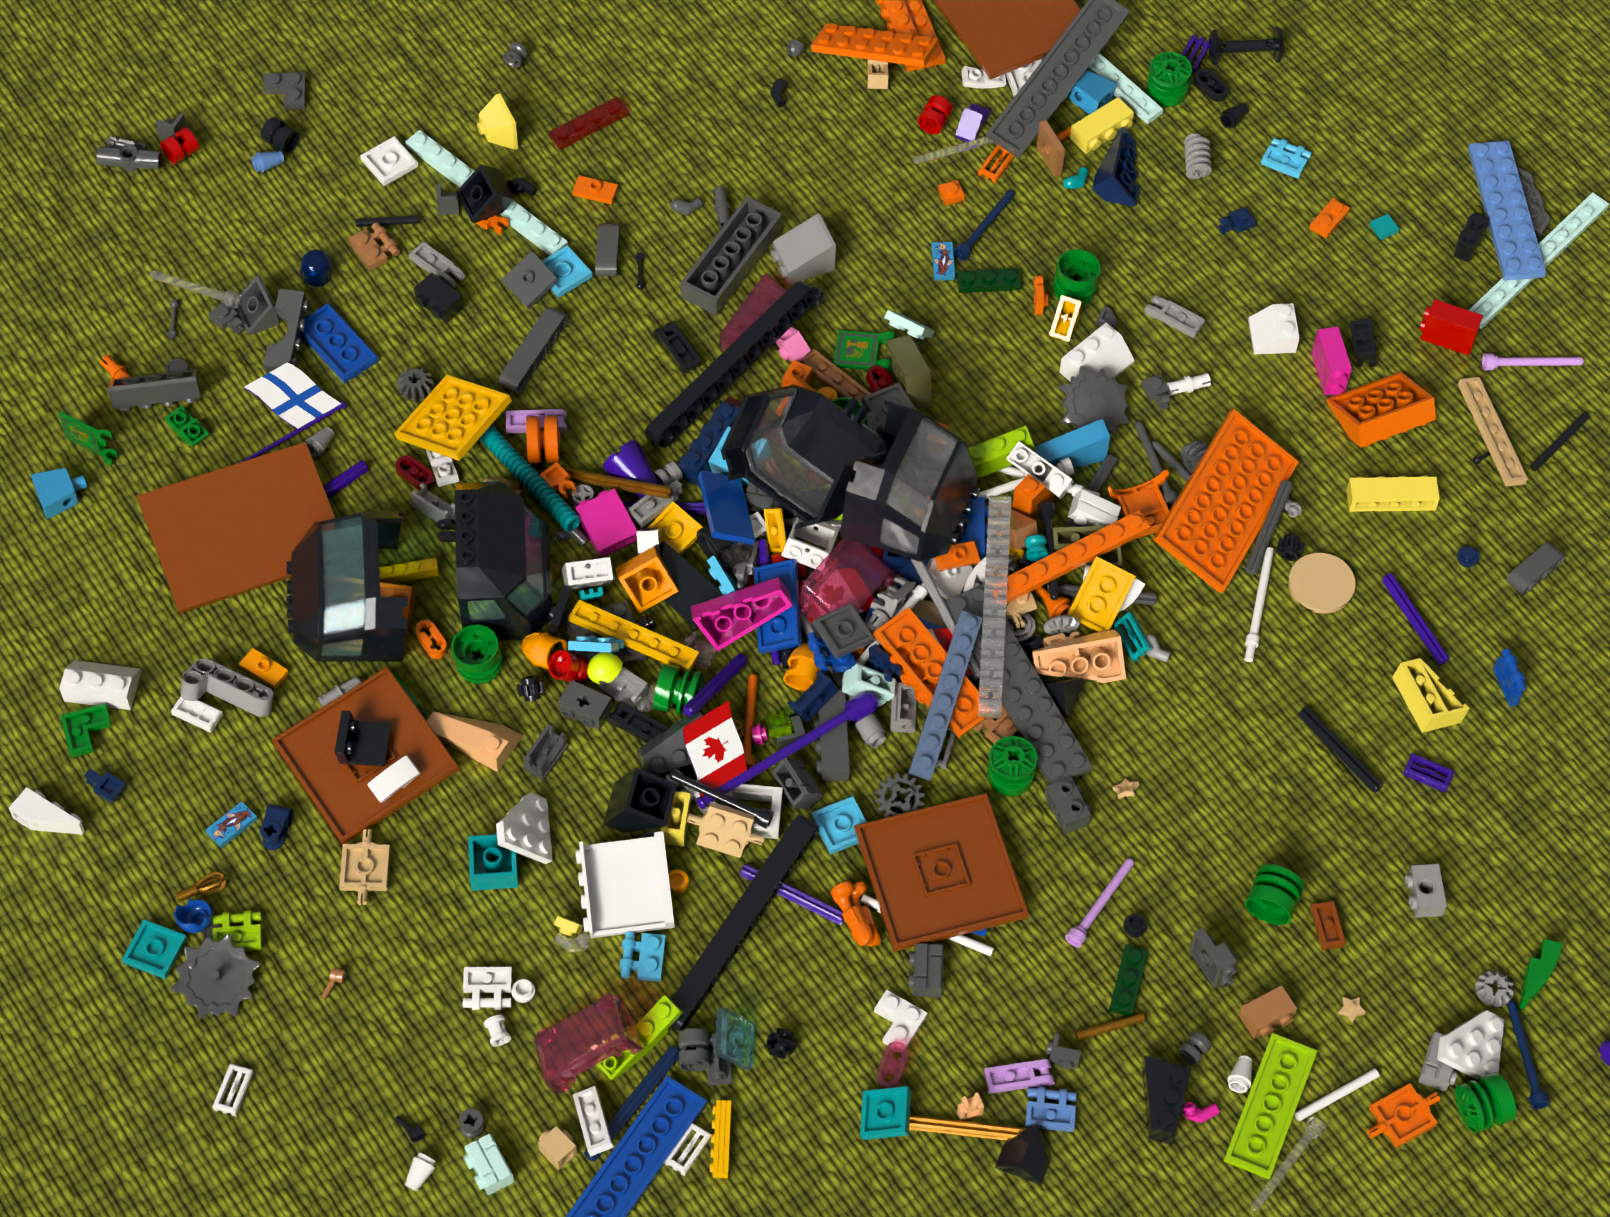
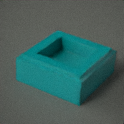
M1389 214L1370 222V227L1380 240L1390 237L1399 231V227Z

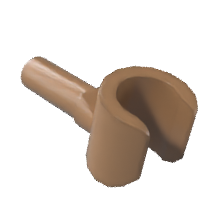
M338 968L331 970L328 985L320 996L321 998H327L335 982L344 983L346 978L344 970Z

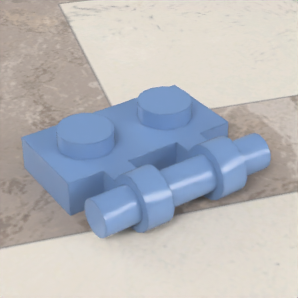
M1043 1086L1028 1088L1027 1097L1037 1098V1102L1027 1101L1025 1127L1030 1128L1037 1123L1038 1129L1074 1132L1076 1106L1066 1105V1101L1076 1102V1092H1068L1067 1089L1059 1088V1091L1048 1090ZM1044 1100H1058V1104L1044 1103Z

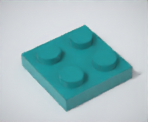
M143 919L122 958V962L136 969L167 979L187 941V936Z
M908 1086L863 1091L860 1137L863 1140L908 1136L911 1089Z

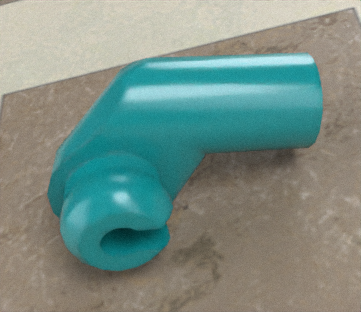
M1080 167L1077 175L1063 180V186L1066 189L1082 188L1085 185L1089 172L1088 169Z

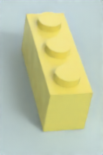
M1117 97L1072 125L1070 139L1085 154L1091 150H1096L1102 143L1112 140L1120 128L1124 127L1128 130L1132 126L1134 112Z

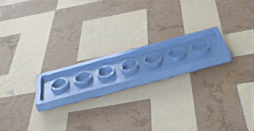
M1510 141L1469 144L1468 152L1484 211L1489 219L1488 225L1503 281L1545 277V266Z

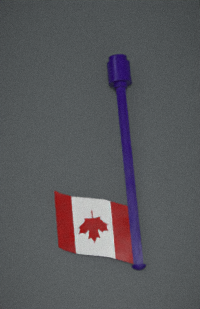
M862 692L844 704V712L748 770L743 746L732 720L730 700L683 727L684 744L696 774L697 782L727 794L847 720H853L857 723L872 714L879 706L878 701L872 692ZM699 793L700 797L697 798V804L701 809H706L710 802L715 801Z

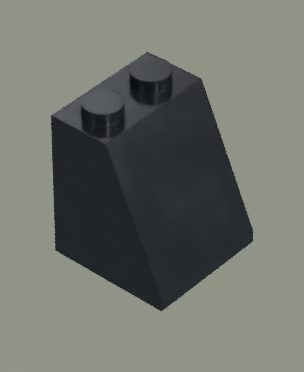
M634 768L614 783L603 825L623 833L666 827L677 784Z

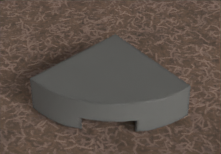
M1104 305L1096 320V325L1101 327L1107 323L1116 330L1117 319L1112 309Z

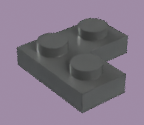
M305 72L265 73V95L284 94L285 110L305 109Z

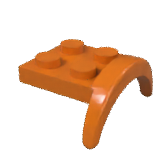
M1163 470L1150 481L1132 488L1113 489L1111 486L1107 487L1110 497L1121 506L1120 511L1123 517L1139 510L1150 525V531L1137 538L1157 533L1169 513V509L1159 489L1169 476L1168 470Z

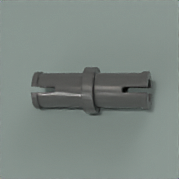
M716 187L713 190L715 200L714 211L717 213L719 227L723 228L730 219L729 211L731 208L727 202L726 189L724 187Z

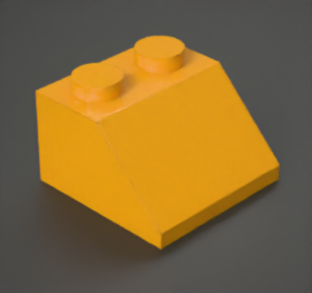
M654 546L615 568L618 579L639 613L679 592L665 563Z

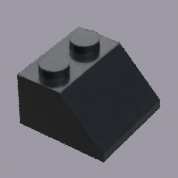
M482 164L456 191L472 223H477L503 213L514 201V197L499 169Z

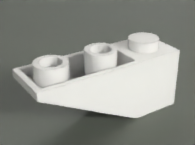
M1021 442L1016 444L1006 458L1025 474L1031 475L1045 485L1051 493L1060 499L1064 497L1074 483L1069 476Z
M26 787L9 807L13 819L30 830L80 835L85 833L82 825L83 821L74 813H66L60 804L49 802L38 790L33 792Z

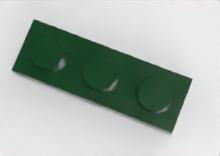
M1019 268L957 271L956 275L958 293L1021 290L1022 286Z
M1125 945L1109 1008L1110 1012L1125 1016L1133 1015L1148 950Z

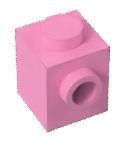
M792 327L776 341L780 348L778 353L785 361L788 359L791 362L793 360L799 362L811 351L800 332Z

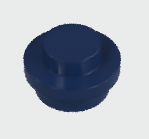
M1464 546L1457 553V559L1463 567L1476 565L1480 558L1479 552L1471 546Z

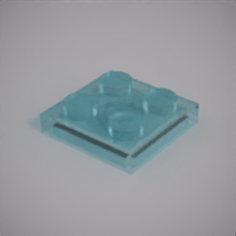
M727 1008L717 1009L715 1055L744 1070L753 1068L755 1023Z

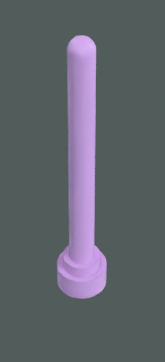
M1484 353L1482 356L1483 370H1494L1498 366H1575L1584 363L1582 357L1498 358L1493 353Z
M1128 858L1125 860L1079 926L1071 928L1066 934L1065 938L1071 945L1080 948L1086 941V931L1134 865L1133 859Z

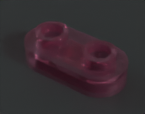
M891 1042L885 1048L877 1071L878 1083L884 1089L898 1087L901 1083L909 1059V1051L902 1042ZM900 1052L902 1055L899 1059L893 1058L894 1053ZM889 1074L894 1076V1079L890 1082L885 1080Z

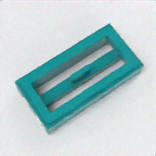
M598 587L595 593L593 588L588 589L586 594L584 590L579 591L577 594L578 600L600 599L603 595L602 587Z
M1128 612L1113 624L1115 630L1121 636V641L1132 661H1138L1140 656L1146 654V651L1153 649L1134 613ZM1122 624H1124L1130 639L1133 641L1138 651H1135V649L1133 648L1129 638L1127 637L1123 627L1121 626Z

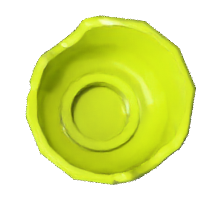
M599 652L589 661L588 677L597 684H600L599 681L610 683L620 673L623 662L612 652Z

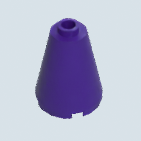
M636 440L620 447L621 451L617 454L612 453L603 464V468L611 476L660 485L640 444ZM635 493V494H636L637 496H639L641 499H642L644 496H646V495H643V494Z

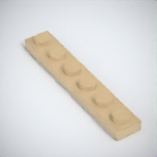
M1480 377L1460 379L1458 386L1505 486L1524 485L1528 478Z

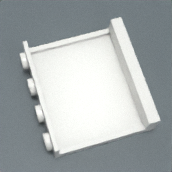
M663 831L654 832V837L583 845V841L579 842L580 849L576 850L577 864L582 863V872H578L579 885L584 886L585 894L581 895L582 909H587V917L583 918L584 930L585 932L589 931L590 938L626 934L627 931L638 933L675 928Z

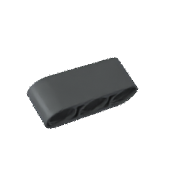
M599 223L595 263L596 276L617 277L620 224Z
M1548 541L1518 565L1508 575L1506 581L1521 595H1525L1552 573L1564 561L1566 556Z

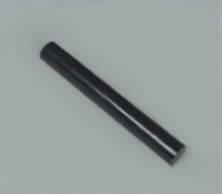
M418 215L355 219L356 227H369L375 222H378L380 226L419 224Z

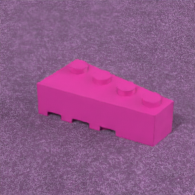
M777 577L691 606L693 621L715 650L719 651L789 609L793 604L791 593L780 578Z

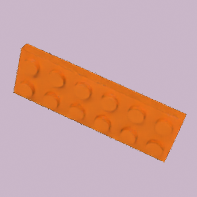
M826 23L811 44L812 52L919 67L926 66L939 46L938 38H930L929 36L893 33L891 31L842 26L834 23Z

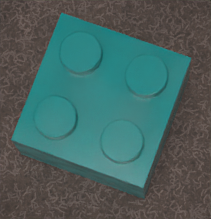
M497 834L468 836L471 890L519 888L517 853L499 846Z

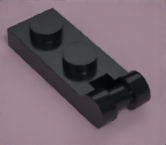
M674 321L667 323L666 327L662 329L659 327L653 331L656 339L661 342L683 374L702 366V360Z
M618 701L615 705V711L606 718L610 725L621 728L645 743H648L654 737L669 729V727L623 701ZM622 715H627L625 719L621 718Z

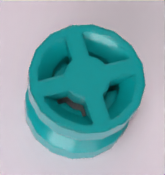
M1032 535L1025 539V547L1028 549L1026 551V558L1028 560L1039 561L1048 556V550L1045 548L1047 545L1046 537L1043 535Z

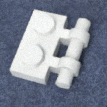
M464 967L463 992L472 993V998H463V1008H472V1010H480V1008H494V1010L511 1008V998H502V993H511L512 967ZM480 993H494V998H480Z

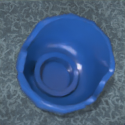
M189 899L185 906L178 905L174 912V918L179 927L187 933L194 934L206 929L211 924L214 915L209 903L204 900Z

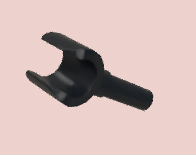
M399 1115L395 1118L405 1129L413 1143L425 1138L420 1125L411 1128Z

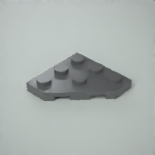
M1517 167L1536 237L1540 238L1551 219L1549 214L1545 212L1541 195L1533 184L1532 174Z

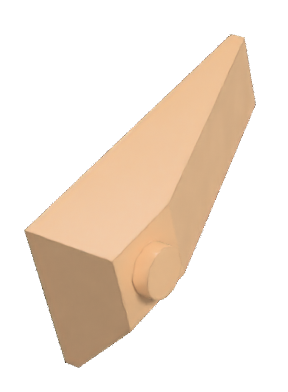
M1115 629L1092 633L1032 651L1034 669L1037 674L1083 678L1101 683L1126 679L1121 636Z
M434 711L427 719L428 724L441 742L497 772L522 739L521 734L502 724Z

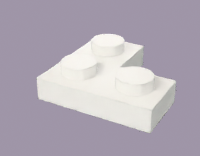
M886 990L874 1008L875 1013L893 1023L884 1036L882 1043L904 1054L927 1018L928 1013Z

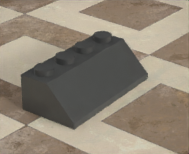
M198 369L112 379L108 386L113 409L119 408V411L132 410L133 406L140 405L141 408H151L156 403H163V406L174 405L176 401L184 400L185 403L196 402L197 398H201L202 394Z

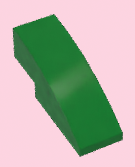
M1544 939L1539 948L1538 957L1530 958L1525 970L1519 1009L1524 1010L1543 990L1555 969L1563 943Z

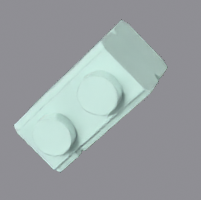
M857 663L851 669L844 672L842 692L856 697L862 692L867 693L870 691L876 697L879 706H882L886 701L894 698L896 679L892 677V682H888L884 678V673Z
M487 1134L464 1147L466 1155L463 1156V1159L468 1169L473 1168L477 1176L474 1177V1180L479 1190L485 1189L487 1195H491L500 1190V1188H504L514 1182L513 1174L491 1134Z

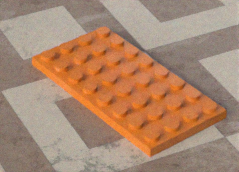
M1233 408L1228 412L1153 540L1217 592H1224L1261 529L1280 482L1290 479L1299 461Z

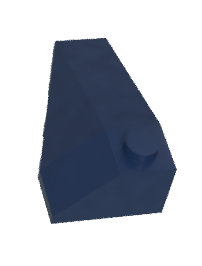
M1124 127L1119 129L1098 168L1092 188L1106 202L1135 206L1139 196V186L1135 185L1138 171L1134 167V161L1137 160L1136 141Z

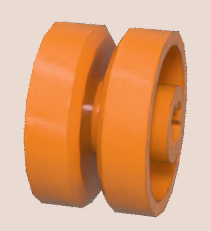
M550 415L544 418V429L540 427L538 416H526L528 463L540 464L542 450H545V459L548 463H559L561 440L557 415Z

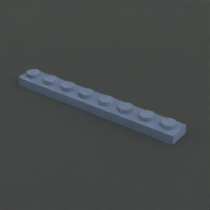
M963 610L959 614L908 771L912 775L929 781L932 778L983 619Z

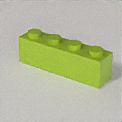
M1027 426L969 448L978 479L1012 466L1013 464L1006 458L1018 442H1021L1037 454ZM950 456L945 457L946 461H949Z

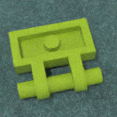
M245 910L244 913L230 914V912H222V915H213V924H222V927L213 928V941H220L229 933L234 947H244L245 951L262 950L261 925H252V922L262 921L261 912ZM244 922L243 926H231V923Z

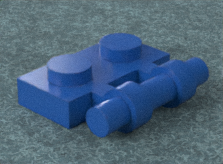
M815 632L807 635L809 649L813 651L815 656L813 658L815 666L819 667L822 673L829 670L828 666L832 667L834 673L845 672L856 664L852 652L835 659L823 639L817 638ZM822 650H826L827 656L823 654Z
M1505 649L1502 651L1503 657L1497 658L1493 671L1507 703L1511 707L1518 705L1527 686L1524 682L1526 678L1517 666L1518 660L1516 656L1512 655L1510 649Z

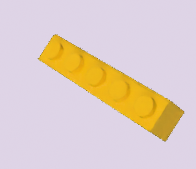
M436 558L379 567L381 583L394 584L439 576Z
M716 1100V1105H713L715 1120H712V1129H715V1134L711 1135V1143H714V1148H711L710 1158H713V1163H710V1172H713V1178H728L731 1101Z

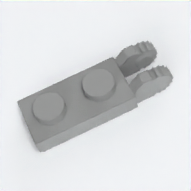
M422 242L409 254L411 261L428 273H433L453 289L457 284L447 275L449 272H451L453 277L461 281L466 277L461 269L456 267L452 261L425 242Z
M1153 296L1151 299L1153 305L1148 304L1144 308L1145 313L1152 318H1158V320L1192 338L1196 337L1205 324L1204 318L1159 296Z

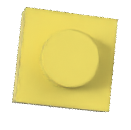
M557 916L554 923L555 926L560 927L559 932L569 936H573V933L581 934L584 926Z

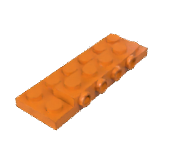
M875 0L876 4L881 7L882 19L887 21V31L937 38L922 0ZM939 43V46L925 67L905 64L904 66L906 71L910 72L945 64L946 58Z
M907 607L875 630L873 635L887 651L886 653L890 655V661L900 666V679L907 687L911 686L915 690L914 695L917 701L921 704L925 703L929 707L947 652L913 611ZM964 675L948 725L958 738L973 729L995 711L966 675Z

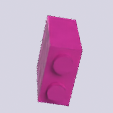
M1339 327L1318 329L1311 352L1312 359L1324 395H1339L1346 390L1352 367Z
M615 489L610 491L604 490L596 498L583 500L575 507L576 514L581 518L580 524L599 559L637 542V529Z

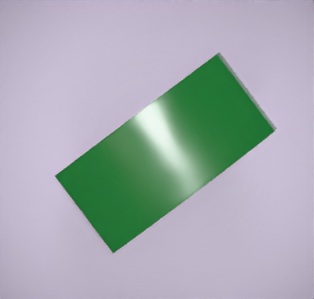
M180 406L165 417V422L191 447H194L209 436V433L196 418L193 419L183 406Z

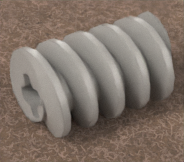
M1190 134L1184 140L1186 176L1190 179H1200L1212 172L1210 141L1200 134Z

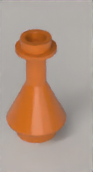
M1042 586L1033 590L1044 600L1050 618L1067 615L1070 608V600L1068 598L1059 596L1057 600H1052L1050 593Z

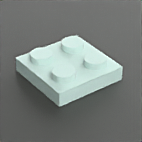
M887 310L884 317L890 320L889 325L899 330L905 331L908 329L907 334L917 339L924 340L925 337L932 339L935 332L898 312Z

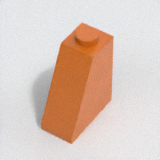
M1028 474L1015 487L1012 509L1037 520L1039 517L1037 505L1042 502L1053 503L1055 497L1045 485Z

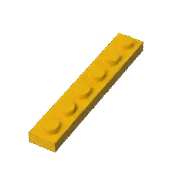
M578 600L568 617L569 622L604 637H615L616 639L624 640V646L663 663L679 666L680 670L684 672L687 669L692 670L699 657V651L582 600Z

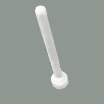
M1069 458L1060 460L1055 466L1067 476L1074 474L1073 465ZM1025 477L979 492L978 497L988 499L1015 490V487Z

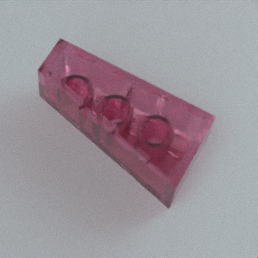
M764 274L719 334V349L724 352L786 290L767 274Z

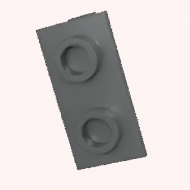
M718 1033L712 1034L709 1039V1048L707 1049L710 1054V1067L707 1069L708 1086L732 1084L730 1038H721V1034Z

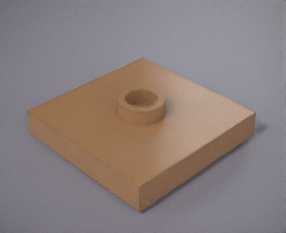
M1044 120L1039 122L1036 148L1054 177H1058L1062 174L1065 148L1048 121Z

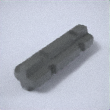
M109 136L107 140V147L121 148L123 145L131 144L137 149L147 150V145L138 142L136 144L135 141L123 138L118 140V137Z

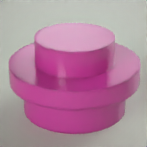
M757 723V726L752 727V737L755 745L760 744L763 746L765 745V740H769L767 727H763L761 723Z

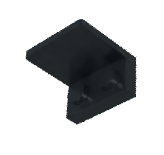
M341 711L334 752L339 763L385 766L391 724L388 722L354 720L351 711Z

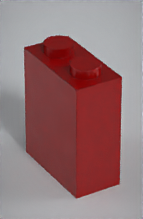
M1434 299L1432 306L1426 307L1419 328L1420 331H1423L1420 340L1469 356L1483 315Z

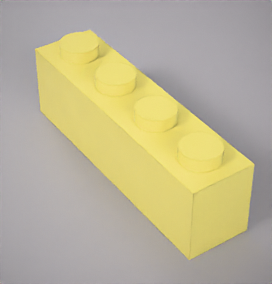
M1359 476L1350 478L1346 489L1349 512L1436 510L1440 499L1437 478L1428 476H1378L1376 478Z

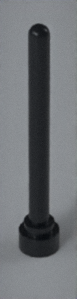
M1042 502L1037 505L1038 516L1043 520L1044 537L1047 539L1045 548H1047L1049 556L1055 552L1052 531L1055 504L1052 502ZM1057 578L1049 582V592L1052 600L1059 598Z
M672 771L669 774L670 779L733 809L755 815V821L765 829L768 828L773 818L774 812L767 808L764 810L761 808L759 810L676 771Z

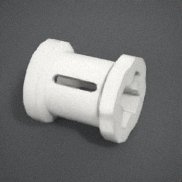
M495 1015L484 1021V1026L489 1030L491 1036L490 1043L495 1047L506 1044L511 1040V1036L507 1033L504 1025L505 1017L503 1015Z

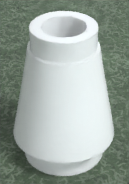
M1240 1056L1227 1079L1229 1088L1234 1092L1244 1093L1251 1087L1253 1060L1250 1057Z
M418 1153L417 1157H413L404 1185L414 1191H418L434 1171L436 1161L422 1153Z

